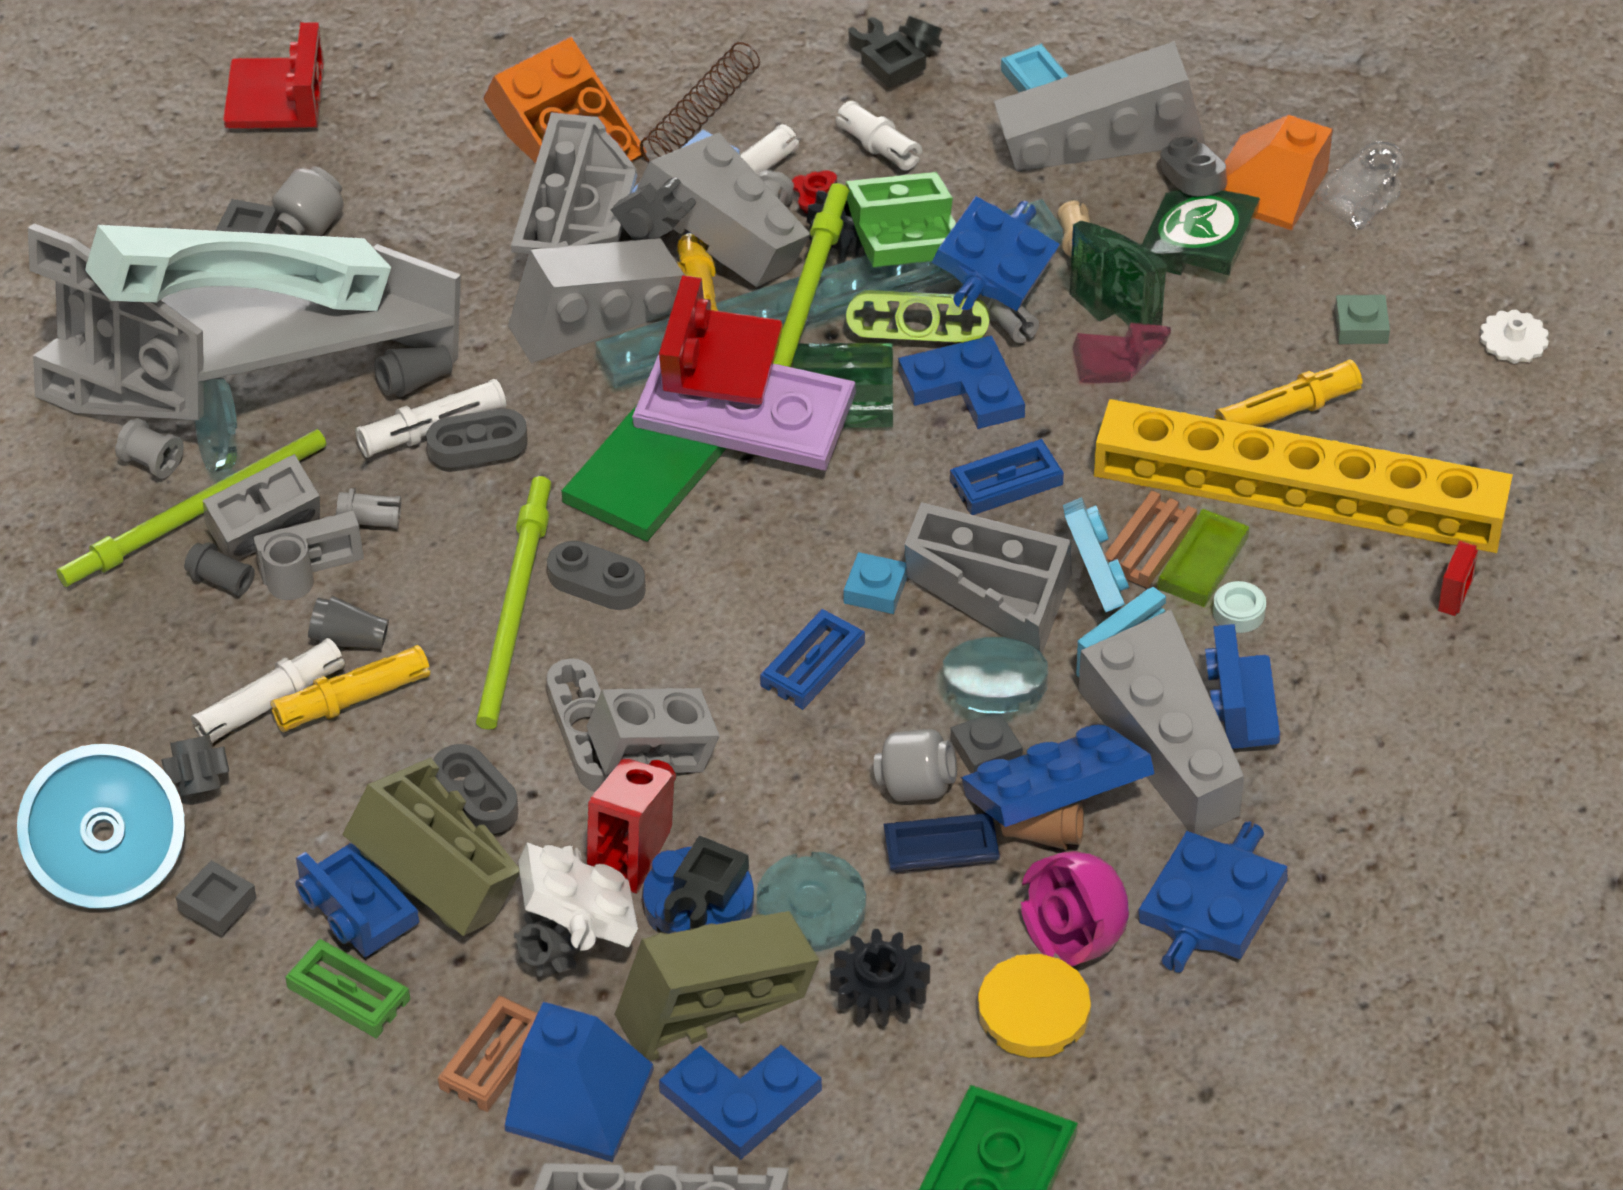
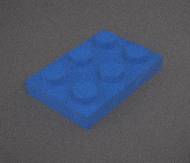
M1091 725L1078 730L1076 737L1063 742H1043L1033 745L1027 750L1026 755L1011 760L996 759L987 761L978 766L977 772L963 776L961 779L965 796L1004 827L1155 773L1150 753L1109 726Z

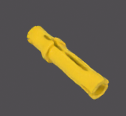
M687 233L677 243V252L680 262H677L685 276L702 278L704 299H710L711 310L718 311L712 277L715 276V264L712 257L706 252L708 244L700 239L698 243V238L695 235Z
M1349 359L1317 373L1311 371L1304 372L1297 376V380L1287 385L1250 397L1234 405L1215 410L1216 415H1214V418L1261 427L1306 409L1310 411L1318 410L1324 407L1325 402L1335 397L1362 389V376L1356 363Z
M415 645L398 654L369 663L330 679L322 676L314 679L312 686L271 700L270 705L273 708L271 709L273 717L283 733L303 723L324 716L327 719L339 716L340 710L350 707V705L376 697L410 682L430 677L431 673L428 669L430 667L427 657L419 645Z

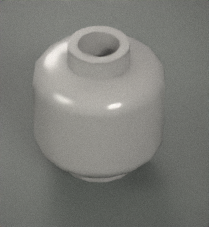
M312 166L310 170L306 168L294 170L272 199V206L276 208L278 213L276 224L288 235L322 236L344 207L343 198L340 194L342 186L331 174L319 167Z
M933 729L894 732L890 734L884 742L882 753H876L874 756V774L877 784L879 786L886 785L891 797L900 802L938 799L942 797L947 791L948 784L954 783L957 777V762L953 744L949 740L944 741L940 733Z

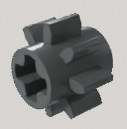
M210 735L170 743L172 757L161 759L163 771L173 783L178 782L181 796L221 788L218 774L229 772L224 746L213 748Z
M526 912L524 919L527 925L519 933L514 934V938L517 940L518 952L521 956L519 961L537 966V975L539 977L554 974L557 971L560 973L575 969L577 965L573 956L580 951V943L577 949L572 945L571 933L568 928L552 919L533 912Z

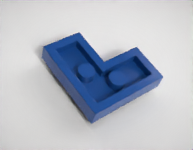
M992 335L898 358V372L914 406L962 395L977 429L1025 418V402Z
M779 1045L742 1078H739L702 1046H699L660 1078L659 1086L662 1095L738 1159L742 1160L822 1091V1077L783 1045Z

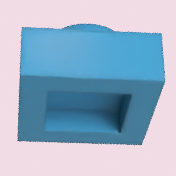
M858 552L844 588V604L894 614L908 577L906 562Z

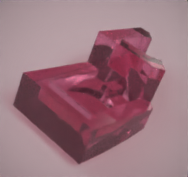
M1130 323L1125 337L1078 333L1073 344V352L1080 382H1129L1167 343L1171 334L1170 326Z

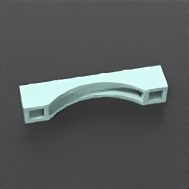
M112 225L97 226L85 268L88 275L110 301L156 303L167 295L184 289L204 286H235L283 293L332 309L378 311L391 270V266L365 238Z

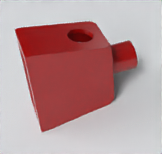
M623 759L588 801L587 865L595 867L597 864H603L618 870L629 881L630 891L636 894L652 867L653 859L661 851L672 828L676 773L668 763L662 760H652L645 764L632 759Z

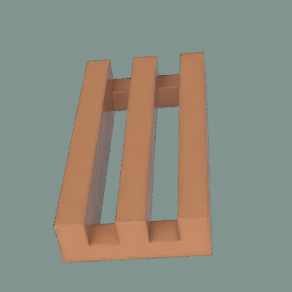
M1151 490L1105 553L1108 562L1116 559L1120 562L1156 514V518L1123 563L1120 562L1126 579L1145 588H1149L1195 524L1197 518V509L1187 506L1185 511L1178 509L1179 502L1169 498L1167 503L1160 501L1161 494ZM1168 522H1174V526L1142 570L1135 569L1144 555L1152 548L1157 537Z
M499 995L439 1075V1089L450 1093L453 1089L458 1092L459 1099L467 1103L473 1099L477 1101L479 1109L488 1112L515 1076L523 1043L538 1013ZM506 1016H512L513 1018L500 1036L495 1038L485 1051V1056L468 1079L462 1077ZM528 1024L527 1027L524 1029V1031H523V1032L521 1033V1035L519 1036V1038L516 1040V1042H515V1043L513 1044V1046L510 1048V1050L508 1051V1053L505 1055V1057L502 1059V1061H501V1062L499 1063V1065L496 1067V1069L494 1070V1072L491 1074V1076H490V1077L488 1078V1080L485 1082V1084H484L483 1086H481V1085L483 1084V1082L486 1080V1078L489 1076V1074L492 1072V1070L494 1069V1067L497 1065V1063L500 1061V1059L503 1057V1055L506 1053V1051L508 1050V1048L511 1046V1044L514 1042V1040H515V1039L517 1038V1036L520 1034V1032H521L522 1029L525 1027V1025Z

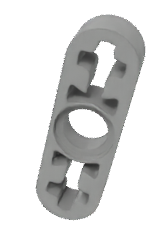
M564 659L551 666L547 673L548 697L579 781L587 789L597 791L610 774H604L603 769H599V766L593 763L592 751L595 748L589 732L577 731L572 727V724L580 718L591 716L601 689L594 671L588 663L579 659ZM567 682H573L576 687H579L580 698L572 701V695L566 684Z

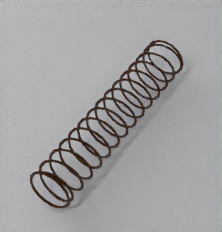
M744 42L734 43L730 50L725 52L724 56L711 67L710 71L705 73L702 79L698 80L689 93L684 95L676 107L672 108L669 114L664 116L661 122L657 123L655 129L651 130L648 136L641 140L640 151L648 162L651 160L648 159L644 152V141H649L651 149L658 157L661 156L654 150L650 141L657 143L664 150L665 154H667L666 150L673 152L671 146L665 140L658 137L657 130H662L671 142L679 145L680 149L681 146L688 142L687 138H693L694 131L697 132L701 129V124L707 123L708 117L714 116L715 110L721 108V103L727 102L728 96L733 95L735 89L741 87L742 82L748 79V74H753L759 68L760 58L754 48ZM743 44L751 48L758 58L757 67H755L748 55L742 51L733 50L734 46ZM736 51L745 55L751 61L753 68L745 67L735 58L733 52ZM725 59H731L734 66L740 72L747 75L746 78L741 80L739 74L733 68L725 65ZM733 60L742 66L746 72L737 67ZM718 66H724L732 78L740 81L739 86L735 87L726 75L719 72ZM726 67L733 70L739 79L734 77ZM711 73H718L722 82L733 88V92L728 94L721 83L712 79ZM720 74L723 75L724 77H726V78L730 81V83L732 84V86L729 85V84H727V83L722 79V77L720 76ZM705 80H711L714 87L720 93L726 95V99L721 101L714 90L705 86ZM714 82L719 84L724 89L725 93L719 90L714 84ZM698 87H704L707 94L713 100L720 102L719 107L714 108L707 97L699 94ZM707 89L712 91L719 100L715 99ZM691 94H697L706 107L713 109V113L707 115L705 109L700 104L692 101ZM700 96H702L703 98H705V99L711 104L712 107L708 106V105L701 99ZM684 101H690L694 109L706 117L705 122H700L694 112L685 108ZM693 103L698 105L705 114L701 113ZM678 108L684 109L688 117L699 124V128L694 130L687 119L678 115ZM676 109V114H671ZM687 111L691 112L698 121L694 120ZM671 116H677L681 124L693 132L692 136L687 137L680 126L672 123ZM680 118L685 120L691 128L687 127ZM664 123H670L674 131L686 139L685 143L680 144L671 132L665 130ZM674 126L678 127L684 135L680 134ZM655 131L656 136H650ZM667 133L672 135L676 139L677 143L673 141ZM650 137L657 138L658 142L650 139ZM661 141H663V142L670 148V150L667 149V148L661 143Z

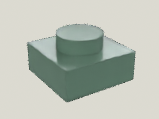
M1336 295L1335 317L1339 344H1388L1390 326L1385 295Z

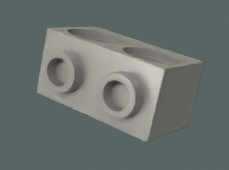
M293 454L204 499L205 525L221 552L239 561L256 552L253 536L319 520L320 496L297 457Z
M701 688L603 689L587 724L588 732L604 774H610L623 759H632L645 764L652 760H662L668 763L675 773L703 772L720 736Z

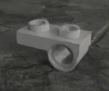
M354 510L253 536L259 572L263 583L267 585L268 590L273 596L283 600H294L306 595L314 583L313 572L364 559L359 524Z

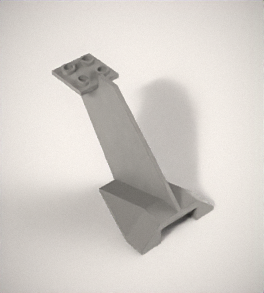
M32 224L28 227L29 269L31 272L55 280L58 338L33 355L35 397L74 413L199 420L204 416V381L386 340H394L413 348L444 345L450 353L452 363L458 359L461 275L378 244L373 246V248L391 266L378 311L332 309L283 293L235 286H204L184 289L167 295L156 303L110 301L85 271L91 251L90 248L74 238L40 225Z

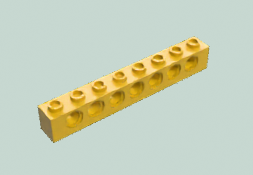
M1112 399L1108 401L1096 440L1094 477L1456 546L1460 540L1476 545L1477 550L1493 553L1498 552L1513 474L1490 469L1476 468L1437 459H1428Z

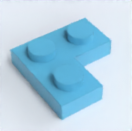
M1082 497L1064 504V516L1105 613L1125 605L1121 591L1130 588L1119 560L1116 559L1108 562L1103 551L1102 543L1110 539L1097 506L1095 505L1087 509Z

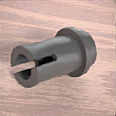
M210 542L204 545L201 543L193 545L186 556L184 564L185 570L190 572L193 580L201 582L205 579L233 592L239 597L247 592L254 578L255 570L251 565L241 563L218 552L217 546Z

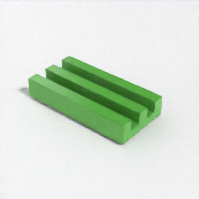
M319 939L285 976L288 989L376 1039L383 1032L382 1024L385 1021L391 1023L397 1016L396 1008L399 1005L405 1007L411 1000L409 988L322 939ZM318 960H321L386 998L381 1001L358 988L355 982L342 975L337 976L316 963Z

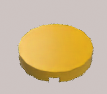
M1043 954L1014 956L998 963L984 977L978 993L980 1025L986 1034L988 1031L996 1039V1045L1009 1053L1027 1058L1053 1056L1064 1051L1065 1045L1070 1044L1074 1039L1076 1043L1084 1035L1091 1015L1089 987L1078 970L1059 958Z

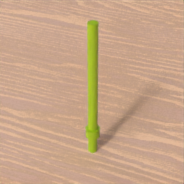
M834 183L830 186L822 212L815 215L810 230V236L813 240L783 326L774 364L787 367L792 365L831 245L838 242L843 227L841 215L849 194V189L843 184Z
M316 429L114 539L106 536L91 544L88 553L56 569L59 580L65 587H68L98 570L105 573L122 564L125 555L203 514L204 499L295 454L298 461H301L325 448L327 443L323 434Z
M536 476L532 479L527 503L520 508L516 523V530L519 533L518 542L476 718V724L486 730L494 729L497 726L539 538L546 534L550 514L546 507L552 483L543 476Z

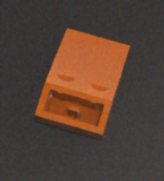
M572 36L494 75L483 98L507 137L535 164L551 112L598 117L606 127V132L618 143L631 162L643 156L640 151L639 138Z

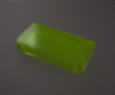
M1202 508L1160 574L1158 589L1206 607L1249 536V526Z

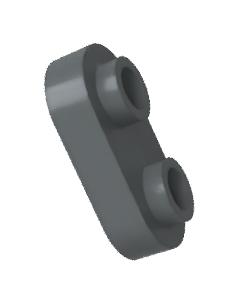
M1179 137L1170 141L1169 146L1162 149L1160 153L1162 172L1181 192L1192 196H1206L1218 193L1227 187L1226 164L1205 144L1198 142L1197 139L1193 137Z
M501 408L442 418L429 427L426 440L431 460L440 466L454 468L512 458L525 449L528 443V435L524 417L514 410Z
M581 541L561 543L554 547L548 555L549 581L559 591L614 610L634 607L645 596V572L638 562Z
M455 744L445 747L435 755L433 760L440 768L435 777L449 794L451 791H458L466 801L462 811L476 828L478 825H485L494 834L505 831L515 823L519 813L516 790L478 749L470 745ZM457 777H465L464 780H454Z

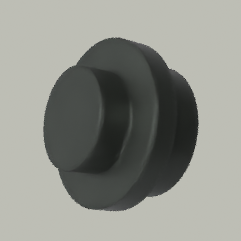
M908 15L905 26L900 24L898 28L899 32L906 34L905 37L924 52L929 53L931 45L941 48L943 43L942 40H939L943 28Z

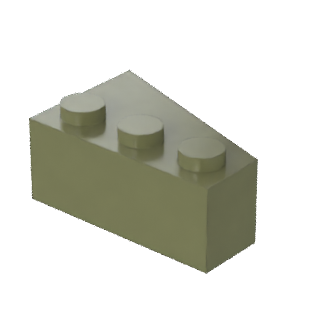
M790 911L769 915L758 914L748 919L722 924H706L699 928L669 934L658 933L641 939L614 1015L632 1047L651 1062L659 1058L657 1048L686 1036L690 1043L694 1044L708 1038L705 1028L734 1016L742 1024L804 998L819 958Z

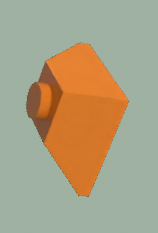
M1286 115L1241 135L1224 162L1227 172V187L1218 193L1208 196H1216L1227 200L1235 207L1237 213L1292 231L1328 172L1333 129Z

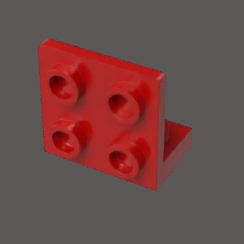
M300 22L298 42H290V57L234 58L231 60L223 117L226 128L318 127L325 66L319 22Z
M682 275L659 351L663 391L755 405L762 404L783 331L782 321L711 310L710 299H704L702 278Z

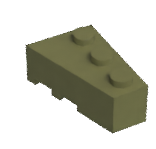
M430 757L369 783L342 835L353 843L366 859L375 862L396 879L404 891L416 896L439 915V918L446 926L457 930L461 935L465 936L496 919L520 874V870L485 825H478L476 828L462 811L466 804L465 799L458 791H451L450 794L435 777L440 768Z

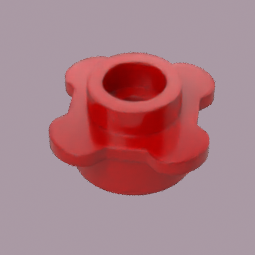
M823 170L821 172L809 173L806 176L798 175L792 179L794 184L793 190L797 191L799 195L798 206L805 213H808L809 205L815 204L816 192L821 190L828 193L830 186L837 182L836 173L830 170Z

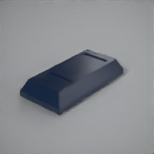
M987 813L883 824L890 871L896 873L986 864L1000 860L993 817Z

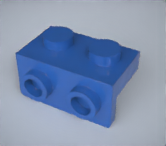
M1235 624L1213 626L1215 648L1205 649L1208 681L1219 680L1220 689L1210 690V697L1220 722L1224 721L1225 733L1232 749L1278 744L1280 742V730L1270 657L1268 655L1239 657Z
M349 843L318 864L307 852L296 857L299 879L295 881V885L302 900L311 909L319 907L327 916L328 924L338 940L343 944L351 942L364 957L372 954L419 923L418 910L372 861L366 859L353 843Z

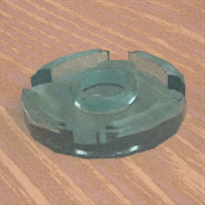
M219 377L204 381V416L199 420H194L201 457L206 469L210 473L230 471L235 465L237 458L236 446L228 447L230 435L236 434L235 428H237L234 401L229 384L226 383L224 378Z
M984 637L966 641L951 649L943 660V688L947 694L949 692L955 694L956 702L967 709L983 713H1010L1019 710V703L1030 700V705L1042 698L1048 689V661L1036 648L1025 642L1006 637Z
M811 852V857L797 858V854L786 856L769 867L758 883L757 915L790 911L814 952L834 948L850 939V936L855 935L865 919L866 892L864 890V883L859 872L847 861L826 852Z

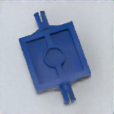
M975 196L940 245L932 260L933 264L953 274L963 284L953 298L957 307L960 306L967 296L962 309L969 310L973 307L979 295L996 299L1013 310L1018 311L1060 246L1058 242L1045 236L1039 230L1028 226L1030 221L1036 216V208L1033 204L1023 214L1029 202H1020L1010 216L997 206Z
M1252 822L1243 823L1240 832L1232 844L1221 843L1186 831L1139 908V923L1163 931L1174 940L1166 954L1162 957V963L1167 969L1172 971L1174 967L1176 973L1182 972L1195 949L1216 950L1240 960L1288 880L1286 865L1253 854L1260 839L1264 836V831L1258 824L1255 823L1252 828Z

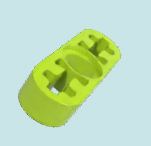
M866 290L852 298L846 311V320L854 333L866 338L962 343L979 339L986 333L990 322V313L986 304L977 298L972 312L973 315L981 317V323H974L972 330L965 332L962 331V324L960 322L946 321L947 332L937 331L941 319L939 304L949 305L946 315H960L967 296L960 306L957 307L953 300V294ZM865 301L874 302L875 310L890 312L891 305L889 301H897L900 303L895 315L898 329L888 328L890 318H876L873 326H864V318L856 316L855 310L863 309ZM922 303L929 307L933 319L927 328L915 330L906 324L904 311L909 305Z

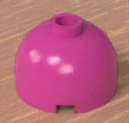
M1078 851L1062 852L1032 863L1025 873L1022 885L1030 883L1028 890L1029 900L1021 902L1022 916L1029 936L1043 955L1054 957L1056 953L1061 960L1066 961L1070 966H1074L1109 952L1125 932L1129 918L1128 896L1122 880L1113 867L1102 858Z

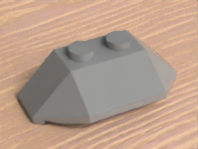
M551 112L511 243V252L529 254L530 249L619 242L623 226L610 209L620 199L633 192L637 178V169L618 143L606 132V127L598 117Z

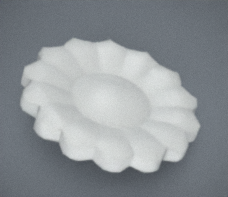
M1511 310L1509 312L1498 311L1496 316H1488L1486 323L1482 324L1480 342L1486 346V351L1494 354L1498 360H1508L1513 364L1518 362L1530 363L1533 358L1541 357L1543 350L1548 347L1549 341L1547 338L1549 333L1548 330L1542 328V321L1534 319L1530 313L1521 314L1518 310Z

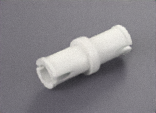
M848 101L839 109L838 113L849 119V121L836 117V125L861 140L865 150L871 154L880 153L905 171L910 170L918 163L920 158L910 153L909 150L916 154H922V147L919 143L910 140L898 132L892 121L882 116L877 118L855 101Z

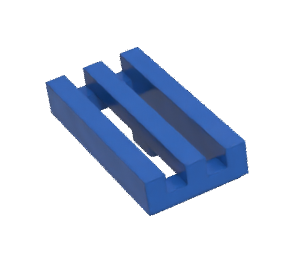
M1042 439L950 469V483L954 488H959L958 495L962 502L967 501V510L970 515H976L1061 486L1064 480V472ZM1041 459V461H1038V462H1035V463H1032V464H1029V465H1026V466H1023V467H1020V468H1017V469H1016V467H1019V466L1025 465V464H1027V463H1030V462H1033V461H1036V460ZM997 474V476L971 484V482Z
M821 609L760 674L761 687L768 691L775 687L779 697L787 700L790 696L795 699V706L804 710L865 644V631ZM828 627L832 628L833 630L827 635V637L820 644H816L806 654L805 660L798 666V668L788 678L785 677V673L814 644V642L828 629Z

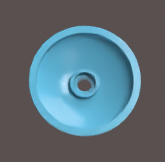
M113 744L81 746L51 760L35 775L26 789L17 819L19 848L34 878L57 898L69 904L89 909L121 907L151 893L166 879L176 864L182 849L185 833L183 806L169 776L147 756L133 749ZM102 822L110 823L114 827L113 836L106 841L97 840L93 834L95 827Z

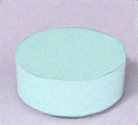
M1234 581L1221 586L1214 596L1213 617L1219 625L1235 624L1236 633H1245L1255 630L1263 623L1266 611V597L1257 586L1248 582Z

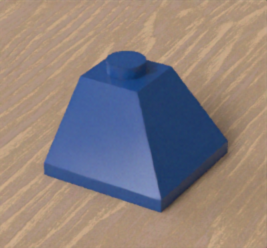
M543 1001L521 1049L505 1121V1131L614 1162L654 1071L653 1063L597 1016Z

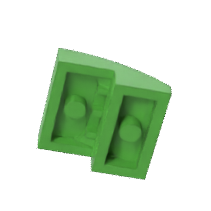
M937 172L852 180L845 183V186L849 189L847 201L852 219L872 267L932 261L938 248L956 224L951 215L953 197Z

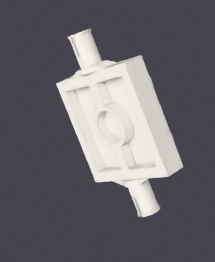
M527 842L518 861L525 910L552 919L567 927L571 933L572 945L576 949L579 943L580 950L590 949L595 944L596 937L604 938L629 948L638 930L629 881L618 870L610 866L597 864L595 867L584 864L581 861V852L578 848H575L573 852V846H565L561 849L556 846L546 845L544 848Z

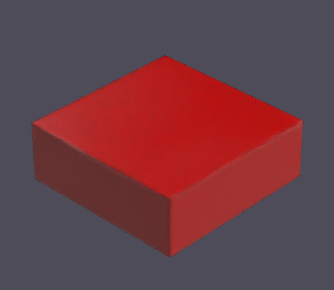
M1459 540L1443 577L1438 607L1439 612L1456 616L1457 613L1459 614L1474 579L1478 555L1476 545Z

